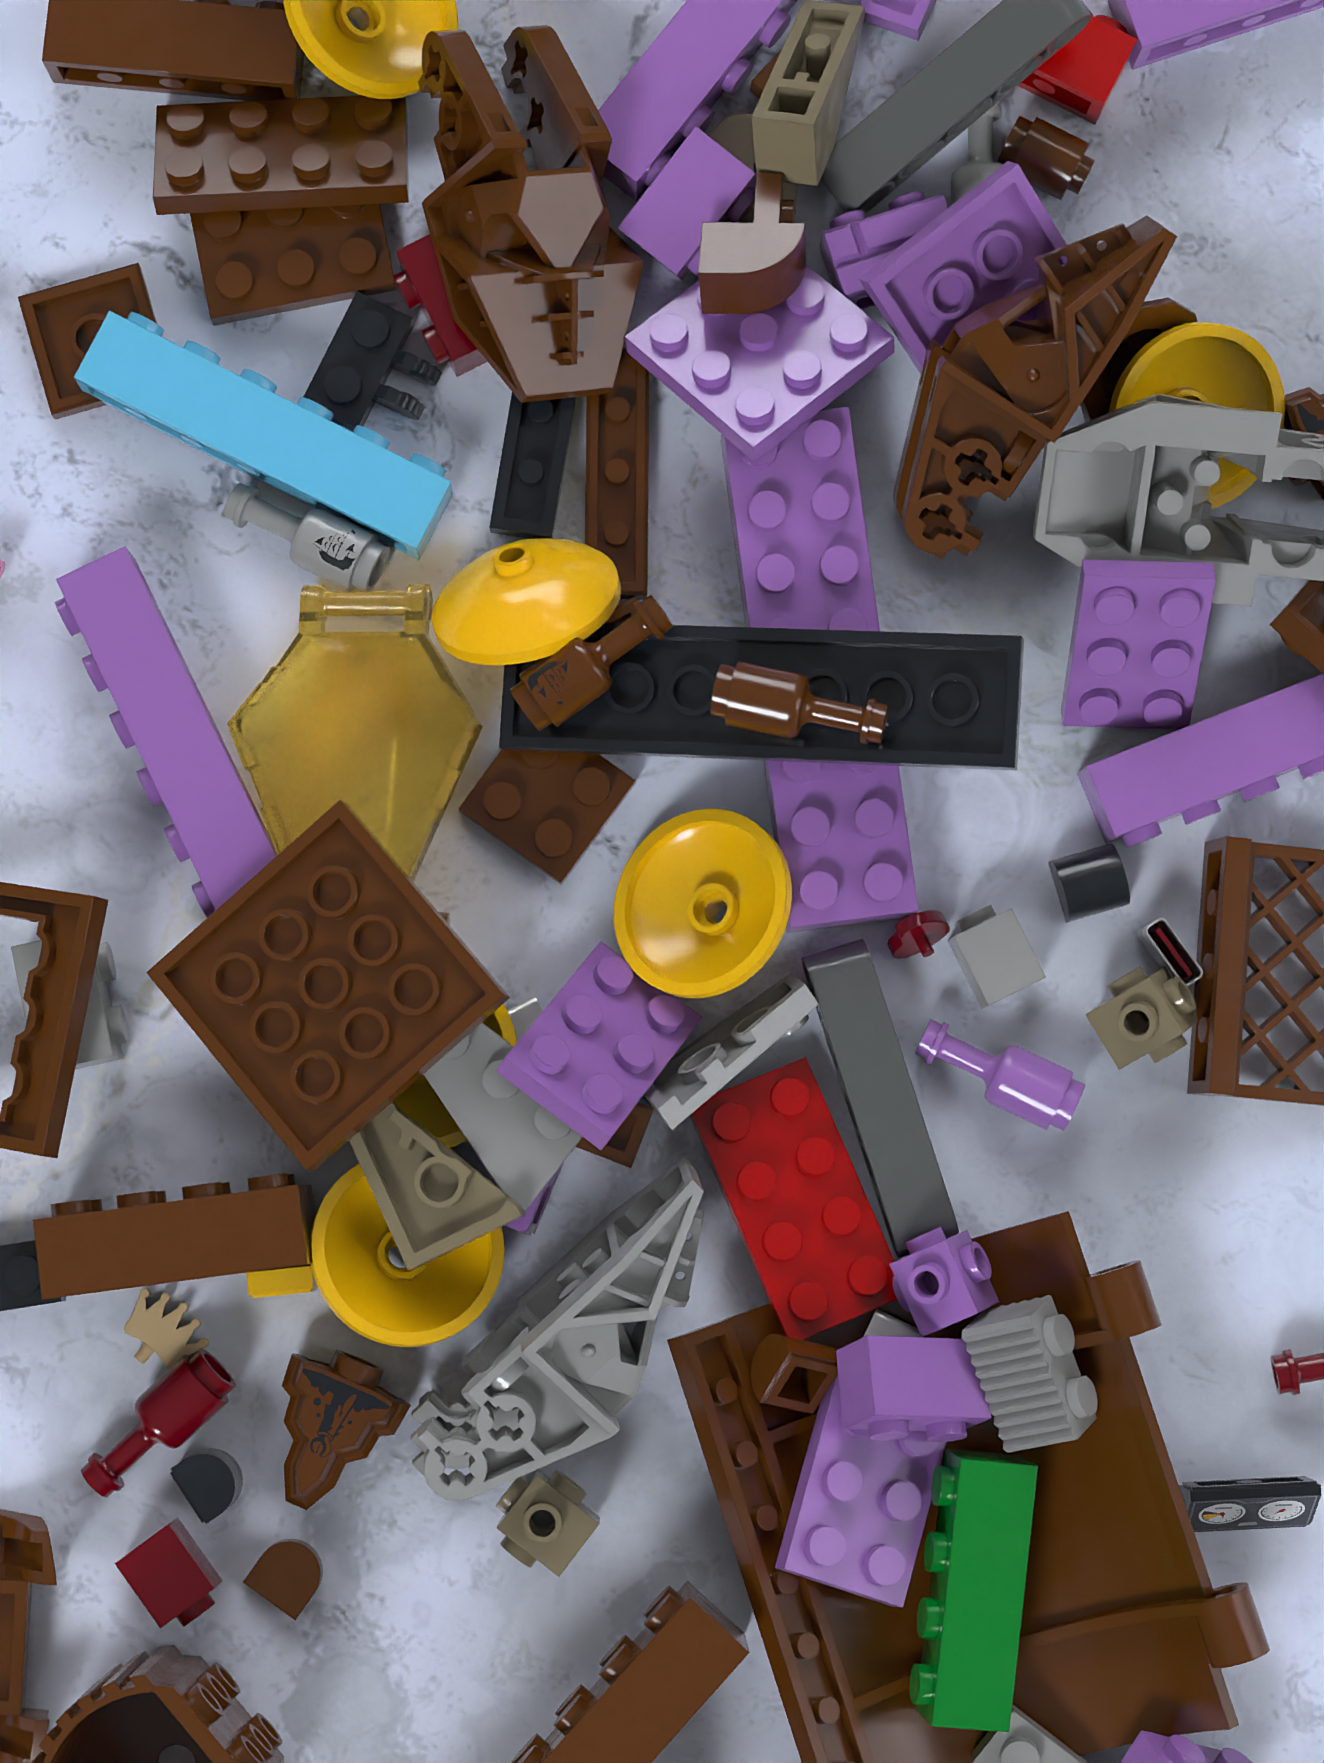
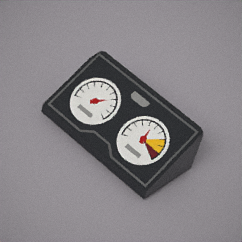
M1306 1476L1182 1482L1183 1485H1179L1194 1532L1305 1527L1313 1521L1322 1495L1321 1484Z

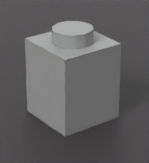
M989 905L957 921L962 932L953 936L948 942L981 1009L1046 978L1012 908L996 915L992 905Z

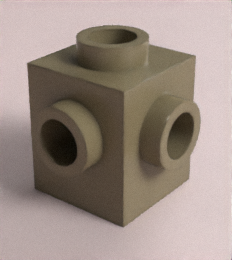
M1140 966L1107 986L1113 997L1086 1014V1017L1119 1070L1146 1054H1149L1153 1062L1157 1063L1188 1044L1182 1034L1198 1022L1192 1012L1196 1009V1003L1191 991L1178 976L1172 978L1165 966L1149 976L1145 975Z
M538 1469L529 1482L522 1476L515 1479L496 1504V1507L505 1513L496 1527L506 1535L500 1545L527 1567L531 1568L536 1560H538L558 1577H560L598 1527L600 1517L581 1503L587 1493L559 1470H555L550 1478ZM539 1510H546L554 1516L555 1522L551 1526L541 1527L534 1522L532 1514Z

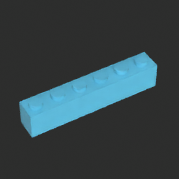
M111 311L108 312L74 376L82 392L97 397L103 403L313 508L320 507L378 534L379 541L417 560L421 558L453 495L452 483L443 478L446 470L441 465L419 454L413 453L410 460H407L387 450L390 442L366 427L356 425L354 431L351 432L331 422L334 416L333 413L308 398L300 397L297 404L275 394L276 384L252 370L243 369L239 376L219 366L221 358L210 349L196 342L187 340L184 347H181L163 338L164 329L140 314L130 312L128 318L125 319Z

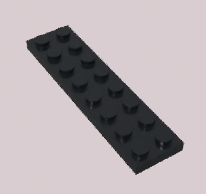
M604 623L584 640L589 643H595L622 623ZM674 625L673 628L664 633L665 637L662 640H659L655 635H650L614 661L609 668L612 685L608 691L558 727L551 723L541 731L529 720L510 691V688L521 681L519 674L538 660L504 665L499 748L503 750L1017 771L1024 638L1022 636ZM738 661L800 673L808 677L809 689L814 696L863 707L867 706L869 698L877 699V703L889 705L882 742L878 744L868 741V744L860 743V733L814 723L804 724L799 734L793 738H784L726 726L725 718L711 716L710 714L712 693L721 664L736 667Z

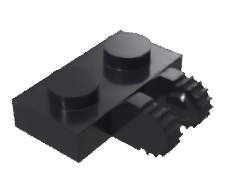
M357 291L303 397L327 408L334 415L331 421L354 431L356 425L364 426L375 403L400 413L409 419L419 420L425 406L411 394L401 392L385 385L392 369L400 371L422 384H430L431 386L437 385L443 372L425 359L402 350L415 325L413 317Z

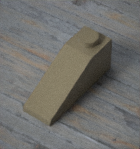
M815 0L803 1L751 117L756 175L757 173H782L783 182L818 186L835 146L864 23V6Z

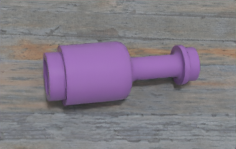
M930 1019L915 1051L916 1055L926 1059L925 1063L931 1065L934 1058H940L983 1079L986 1084L984 1097L992 1105L1047 1130L1049 1125L1062 1131L1066 1129L1085 1088V1084L1072 1079L1073 1071L1016 1045H1008L1001 1054L991 1055L949 1035L947 1029L950 1024L946 1022L940 1024Z

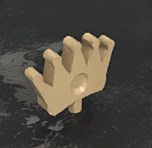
M146 1288L140 1291L132 1316L124 1326L126 1334L144 1342V1345L134 1355L139 1362L144 1364L155 1352L165 1367L170 1369L184 1355L191 1356L209 1345V1341L205 1338L200 1339L199 1343L188 1344L195 1329L201 1326L200 1320L193 1319L190 1324L178 1328L184 1313L188 1311L189 1306L187 1303H180L178 1308L164 1316L166 1304L171 1298L170 1295L163 1293L160 1300L147 1309L146 1298L150 1296V1291Z

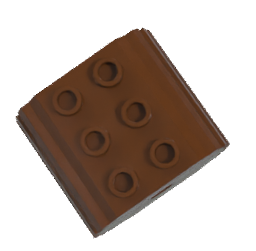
M175 1645L159 1647L151 1656L144 1651L132 1657L124 1666L120 1663L98 1680L56 1721L57 1725L47 1733L39 1744L43 1751L32 1760V1763H158L161 1752L172 1745H180L190 1750L195 1758V1763H284V1755L278 1749L283 1743L282 1739L273 1725L260 1713L251 1717L235 1698L240 1693V1689L224 1667L217 1662L209 1666L201 1656L182 1655Z

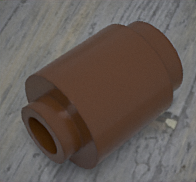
M1019 116L1002 148L997 162L1005 164L1009 161L1018 164L1031 186L1062 200L1067 190L1079 194L1095 160L1085 155L1090 144L1089 142L1038 117L1032 122Z

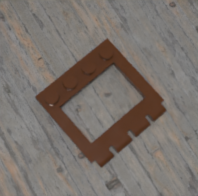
M0 882V916L39 922L36 935L42 941L38 965L28 973L23 997L29 1005L25 1030L15 1037L10 1062L16 1070L13 1091L10 1097L3 1100L0 1112V1148L58 1158L109 901L107 899Z

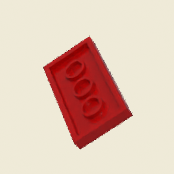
M806 1057L719 1092L710 1097L689 1115L784 1336L805 1340L897 1300L892 1284L894 1274L889 1265L895 1262Z

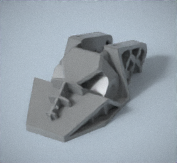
M1155 393L1063 431L1055 443L1049 439L1045 441L1032 536L1036 541L1079 568L1082 566V559L1213 563L1216 583L1212 603L1252 607L1257 575L1324 581V531L1239 518L1236 514L1226 513V518L1210 516L1212 504L1208 501L1210 486L1215 484L1220 477L1219 457L1247 468L1262 482H1272V479L1282 480V477L1322 480L1324 482V435L1280 429L1282 418L1280 412L1237 409Z
M686 1158L682 1159L606 1216L517 1299L518 1308L466 1355V1359L461 1362V1368L472 1379L467 1382V1385L461 1392L468 1402L459 1398L446 1402L434 1389L428 1390L419 1398V1405L412 1410V1416L421 1426L411 1434V1440L422 1451L412 1460V1464L426 1478L428 1486L435 1494L446 1500L453 1501L473 1498L607 1440L620 1431L619 1422L615 1414L636 1396L647 1366L659 1308L669 1305L676 1308L685 1307L690 1298V1287L704 1217V1210L699 1209L698 1206L704 1190L696 1169ZM690 1232L692 1237L686 1240L687 1234ZM677 1272L685 1274L683 1279H677L675 1275ZM637 1322L632 1334L629 1335L625 1323ZM442 1419L446 1423L450 1421L456 1427L450 1432L447 1431L442 1423ZM465 1422L470 1424L468 1432L459 1426ZM445 1468L456 1469L449 1475L444 1473ZM469 1468L470 1473L465 1476L458 1469Z

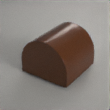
M770 1334L766 1336L754 1353L750 1372L752 1389L758 1401L813 1414L838 1374L836 1350L831 1346L784 1335Z

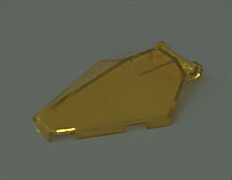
M408 584L406 591H327L324 585L303 586L300 594L299 633L278 664L271 667L262 682L258 683L227 723L245 770L249 771L263 808H260V812L277 855L333 805L342 800L351 807L414 882L483 728L429 636V622L432 617L433 608L432 590L429 584ZM328 616H405L404 631L324 632Z

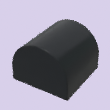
M1112 843L1048 862L1066 923L1123 907L1130 903V891L1121 858Z
M213 1448L203 1449L171 1468L172 1472L170 1474L202 1523L205 1522L207 1524L235 1503L241 1493L243 1486L241 1468L237 1461L225 1451Z

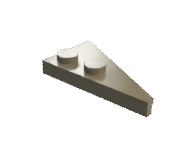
M393 1102L349 1140L408 1270L417 1269L526 1216L520 1204Z

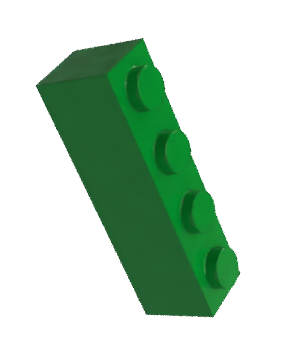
M945 1448L943 1466L937 1465L933 1472L931 1497L933 1504L938 1506L936 1531H930L927 1534L924 1546L925 1569L931 1572L928 1598H921L917 1611V1632L920 1638H924L921 1664L915 1663L913 1665L909 1685L912 1704H916L917 1712L931 1726L1009 1732L1038 1472V1466L1021 1455Z

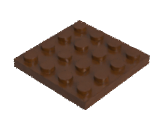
M342 800L333 805L146 972L307 1171H315L510 998L357 814Z

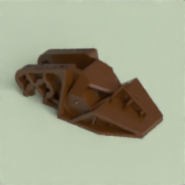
M551 26L517 27L503 45L507 60L502 66L501 71L506 88H512L514 94L527 93L528 116L520 132L467 32L461 29L430 31L423 42V74L418 81L421 93H430L431 99L441 98L439 104V131L433 139L445 182L423 200L422 207L453 320L521 403L607 394L613 388L644 262L609 226L611 217L601 182L612 144L610 132L556 31ZM526 148L533 149L538 170L528 171L523 154Z
M1145 216L1128 227L1121 223L1041 256L1039 255L1034 258L1039 268L1038 285L988 303L958 321L943 345L933 339L931 340L926 350L893 490V502L902 520L909 540L918 549L931 553L941 560L952 549H956L966 556L970 551H976L984 533L980 528L969 523L973 512L963 504L964 500L968 496L980 498L984 493L991 492L998 498L1006 501L1008 497L1012 496L1045 446V441L1047 439L1053 443L1057 441L1132 326L1177 238L1175 234L1149 216ZM1066 256L1067 262L1063 265L1059 264V258ZM1038 303L1037 320H1016ZM977 451L978 454L981 456V459L977 458L973 454ZM941 504L943 505L944 509H946V511H943L939 508Z

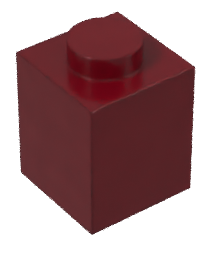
M178 1517L115 1563L159 1628L165 1626L175 1617L183 1627L192 1622L215 1604L209 1592L223 1581Z

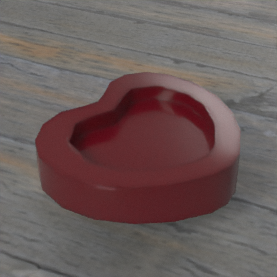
M928 910L902 919L896 924V932L888 939L887 945L894 959L908 958L920 952L923 957H928L934 953L932 945L949 933L950 927L944 915L939 911Z

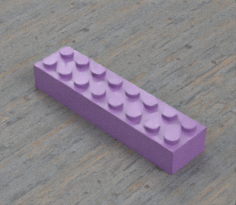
M849 407L819 411L755 462L721 434L720 442L745 627L880 631ZM764 761L773 836L784 854L791 876L792 902L786 926L787 934L904 919L919 911L899 766Z

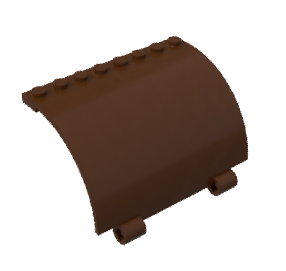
M1069 1211L971 1238L972 1242H977L984 1249L991 1265L992 1274L989 1280L999 1300L997 1304L991 1306L992 1308H997L1001 1305L1007 1306L1024 1300L1030 1301L1036 1297L1052 1296L1058 1314L1065 1315L1072 1325L1075 1337V1345L1072 1351L1081 1376H1087L1092 1381L1098 1399L1097 1411L1095 1413L1097 1419L1077 1440L1008 1453L1003 1450V1440L998 1437L999 1428L994 1425V1416L991 1414V1419L967 1428L966 1438L946 1442L945 1448L1021 1455L1038 1466L1012 1704L1079 1756L1133 1744L1141 1730L1170 1737L1175 1734L1182 1735L1230 1730L1238 1726L1239 1722L1221 1668L1237 1666L1260 1658L1267 1654L1270 1648L1248 1583H1233L1214 1589L1212 1587L1130 1340L1132 1336L1145 1333L1162 1325L1141 1261L1127 1262L1090 1274ZM898 1300L877 1308L917 1328L911 1312L904 1310ZM770 1303L667 1339L801 1763H973L971 1753L988 1731L931 1726L917 1712L916 1704H912L910 1699L911 1670L915 1663L921 1664L924 1638H920L917 1632L918 1605L922 1597L928 1598L931 1572L926 1571L924 1565V1546L927 1534L930 1531H936L938 1506L934 1505L931 1499L903 1607H892L776 1569L775 1565L819 1405L815 1412L810 1414L765 1404L758 1401L752 1389L750 1379L751 1364L758 1345L770 1334L783 1335ZM876 1309L809 1337L805 1341L831 1346L835 1350L845 1347L864 1337ZM981 1312L923 1337L962 1339V1330ZM944 1453L941 1461V1466H943Z

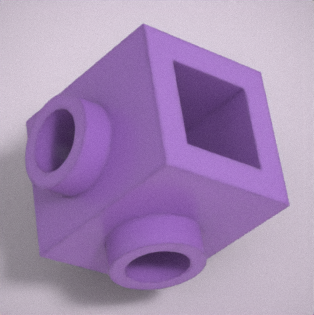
M941 1227L905 1242L910 1255L889 1264L894 1274L892 1284L895 1296L902 1308L907 1312H911L921 1337L973 1316L999 1302L989 1280L992 1274L989 1259L981 1245L975 1241L972 1242L968 1230L947 1239Z

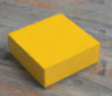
M311 1265L246 1272L248 1295H252V1298L307 1293L317 1290Z

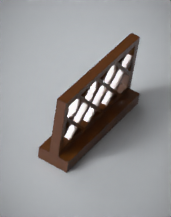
M1230 836L1207 841L1204 844L1196 961L1203 970V975L1195 981L1194 987L1196 1009L1193 1013L1198 1022L1192 1026L1187 1094L1324 1106V1092L1310 1091L1294 1071L1315 1050L1324 1059V1028L1318 1032L1298 1007L1320 986L1324 990V969L1302 944L1303 941L1324 924V901L1306 880L1324 865V850L1251 842L1252 839ZM1255 857L1273 859L1289 879L1268 900L1253 883ZM1292 862L1309 864L1299 871ZM1297 888L1317 913V916L1298 933L1294 934L1274 907ZM1251 901H1252V902L1255 904V906L1258 908V909H1256L1252 914H1251ZM1263 917L1267 919L1285 942L1264 963L1249 946V930ZM1291 952L1296 955L1313 977L1292 997L1287 994L1270 973ZM1248 964L1253 972L1246 978ZM1261 980L1281 1007L1258 1027L1245 1011L1244 1003L1245 993ZM1289 1015L1309 1041L1286 1061L1266 1037V1034ZM1244 1028L1249 1035L1242 1041ZM1257 1044L1277 1070L1259 1086L1239 1084L1241 1056ZM1285 1079L1292 1089L1274 1087Z

